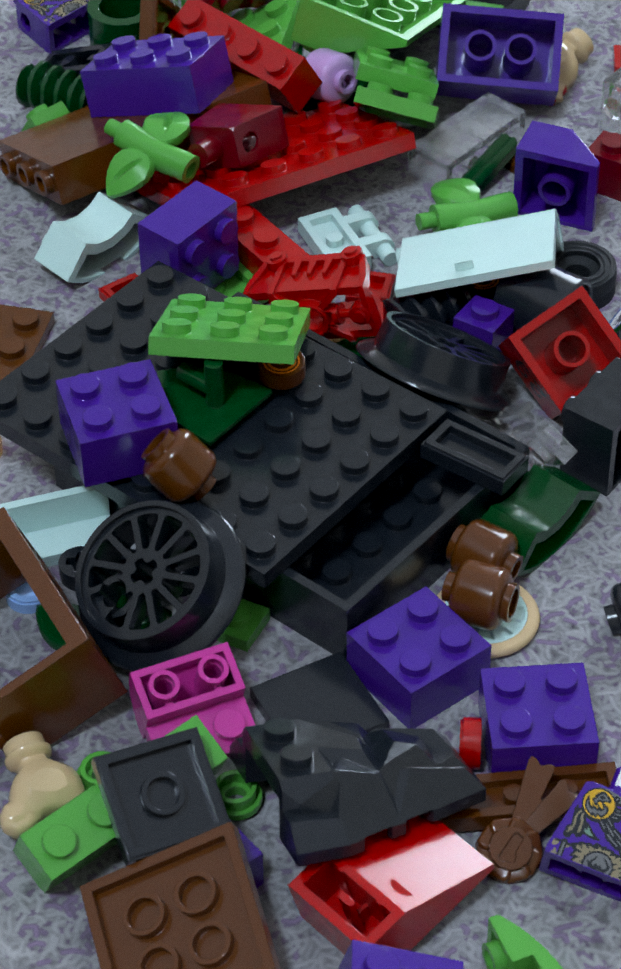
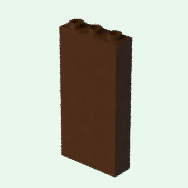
M231 69L234 82L201 113L186 115L190 123H192L219 103L272 105L267 81ZM89 106L1 139L0 150L2 155H0V168L8 179L11 178L14 182L60 205H65L106 188L109 164L115 154L121 150L114 145V138L104 133L107 121L113 118L122 123L128 119L142 127L145 118L149 115L91 118ZM189 135L176 147L188 151L191 146Z

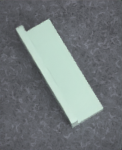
M84 485L0 504V509L2 507L6 509L47 567L58 565L60 556L66 550L77 546H85L96 528L111 516L109 498L91 487H84Z

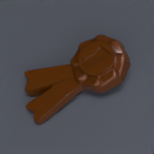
M531 756L524 772L512 816L491 821L484 828L475 843V849L494 864L495 868L487 877L500 884L524 882L533 876L543 857L539 834L565 814L577 797L576 793L568 791V784L563 779L558 782L544 800L541 799L555 770L554 765L547 764L541 766L538 760Z

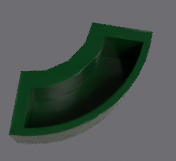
M533 464L532 468L521 479L516 491L503 502L491 505L481 519L515 534L518 539V554L523 556V564L518 576H523L535 571L575 535L589 515L601 492L555 466Z

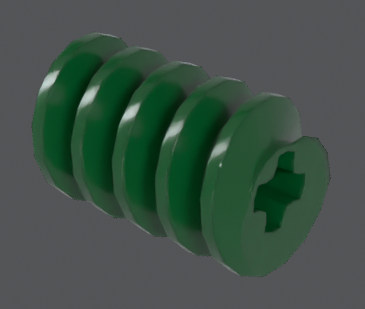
M46 60L40 61L36 65L27 64L21 69L16 83V98L22 106L34 109L41 104H46L47 107H50L62 101L70 113L88 106L81 74L78 76L76 71L72 69L65 71L62 66H52Z

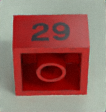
M583 286L570 293L498 345L500 350L510 359L512 367L551 420L561 414L564 404L572 395L577 396L588 385L596 371H602L616 357L621 358L620 338Z

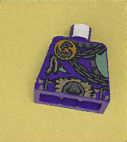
M13 0L16 4L18 28L49 54L53 50L63 49L89 34L87 3L89 0Z
M618 767L609 787L593 781H587L548 841L539 870L620 902L621 767Z

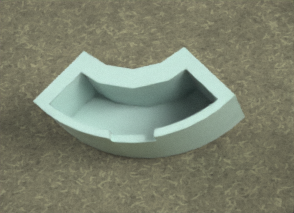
M98 191L90 205L78 216L66 221L52 222L48 232L43 237L42 244L34 259L67 282H91L105 274L101 268L118 258L127 261L139 250L137 223L148 215L124 199L108 198L107 194Z

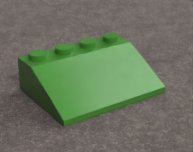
M300 0L291 40L303 44V48L309 52L319 48H329L341 53L356 52V49L366 51L367 46H375L382 49L405 48L440 24L443 3L465 5L466 0Z

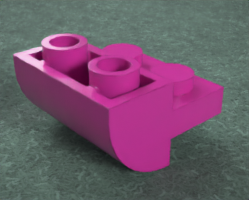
M228 642L133 671L129 674V691L135 718L143 739L146 738L147 741L164 737L197 715L226 756L230 757V745L236 738L243 737V729L245 727L255 726L244 697L246 687Z

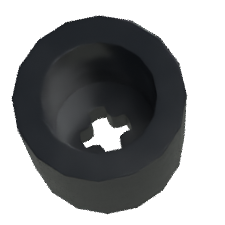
M555 265L553 269L501 278L493 301L515 310L513 321L514 333L579 287L583 286L591 299L593 297L592 284L587 278Z

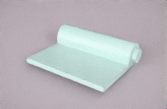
M545 210L403 238L401 247L396 248L398 265L394 289L396 298L555 268V253L564 251L562 229L557 210Z

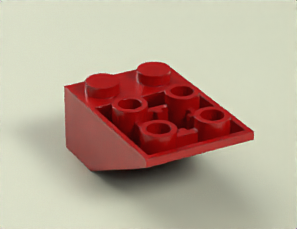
M416 816L407 820L406 834L391 839L387 836V829L368 836L365 838L364 852L352 857L310 864L288 884V887L301 917L344 955L352 939L411 951L495 867L492 862L440 820L431 822Z

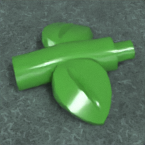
M182 112L155 113L145 118L142 127L128 119L122 123L113 118L107 121L104 133L113 137L114 145L121 149L115 154L107 170L106 192L108 198H118L142 188L149 182L155 171L183 183H188L194 178L200 165V158L176 147L189 135L191 129L190 120L186 114Z
M466 178L446 179L432 186L431 197L436 204L429 207V212L416 214L415 222L419 231L432 229L433 232L518 216V205L511 191L480 199V190L474 181Z

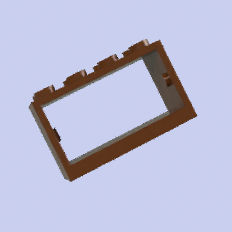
M4 507L0 509V599L25 582H28L66 644L0 689V749L2 751L5 743L11 738L29 731L42 733L45 742L51 745L128 692L43 559Z

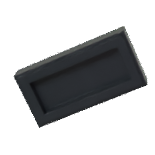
M446 419L421 443L420 449L421 458L500 495H503L528 470L529 456L449 419Z

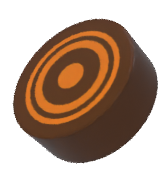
M300 351L294 365L258 362L259 380L265 386L272 389L286 390L294 388L304 380L306 375L305 357Z

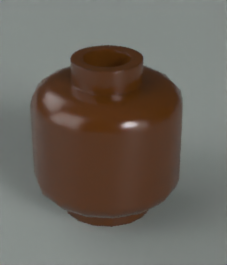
M166 428L147 445L141 455V458L145 461L143 476L171 502L181 503L191 497L198 501L216 483V478L212 475L217 464L216 455L188 429H177L172 432L169 428Z
M484 519L473 520L468 525L461 524L457 527L450 538L446 550V559L450 561L451 571L455 573L464 561L473 559L510 570L514 581L523 564V556L518 554V539L515 534Z
M468 559L463 562L456 573L448 572L443 583L441 599L447 601L448 606L470 626L494 631L503 622L510 623L519 600L520 586L513 582L510 570Z

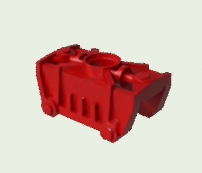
M348 246L341 253L288 257L285 251L272 252L249 280L243 292L244 295L257 302L258 300H293L299 303V307L311 308L309 329L327 339L345 338L349 342H356L358 337L376 336L387 314L381 298L373 297L371 290H369L370 266L360 246ZM359 294L360 299L356 301L331 302L337 295Z

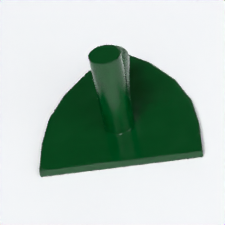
M205 359L204 368H197L185 361L178 368L157 371V376L177 419L178 426L182 429H188L202 442L210 446L272 395V390L236 373L224 371L223 360Z

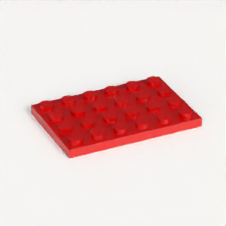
M340 99L332 102L322 101L318 104L317 109L308 112L301 110L299 114L294 111L284 114L289 146L242 168H198L196 175L188 183H183L155 171L149 182L136 190V192L162 206L197 180L236 200L238 208L416 149L414 132L398 126L395 122H388L379 118L376 114H369L356 106L342 103ZM250 131V136H255L254 133Z

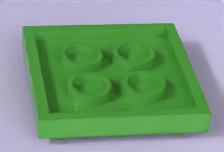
M181 294L178 296V299L171 300L151 331L148 340V355L294 365L310 327L311 308L299 307V303L293 300H274L271 302V305L252 304V299L247 297H228L224 299V302L206 301V297L201 294Z

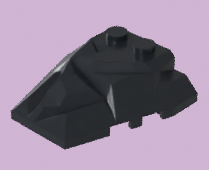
M273 718L267 720L264 724L245 727L243 729V737L236 738L230 745V759L245 783L267 780L279 798V838L297 867L352 857L365 851V838L387 829V836L395 839L406 834L407 820L419 816L425 820L435 822L486 800L485 786L448 739L434 729L376 728L367 733L358 723L307 722L297 718L290 720L286 718Z

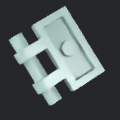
M361 205L352 206L346 216H342L339 210L334 207L298 218V232L314 255L341 253L344 248L353 245L362 248L370 269H372V256L375 259L380 258L385 266H392L397 262L394 241L387 233L381 232L378 229V220L370 211H365Z

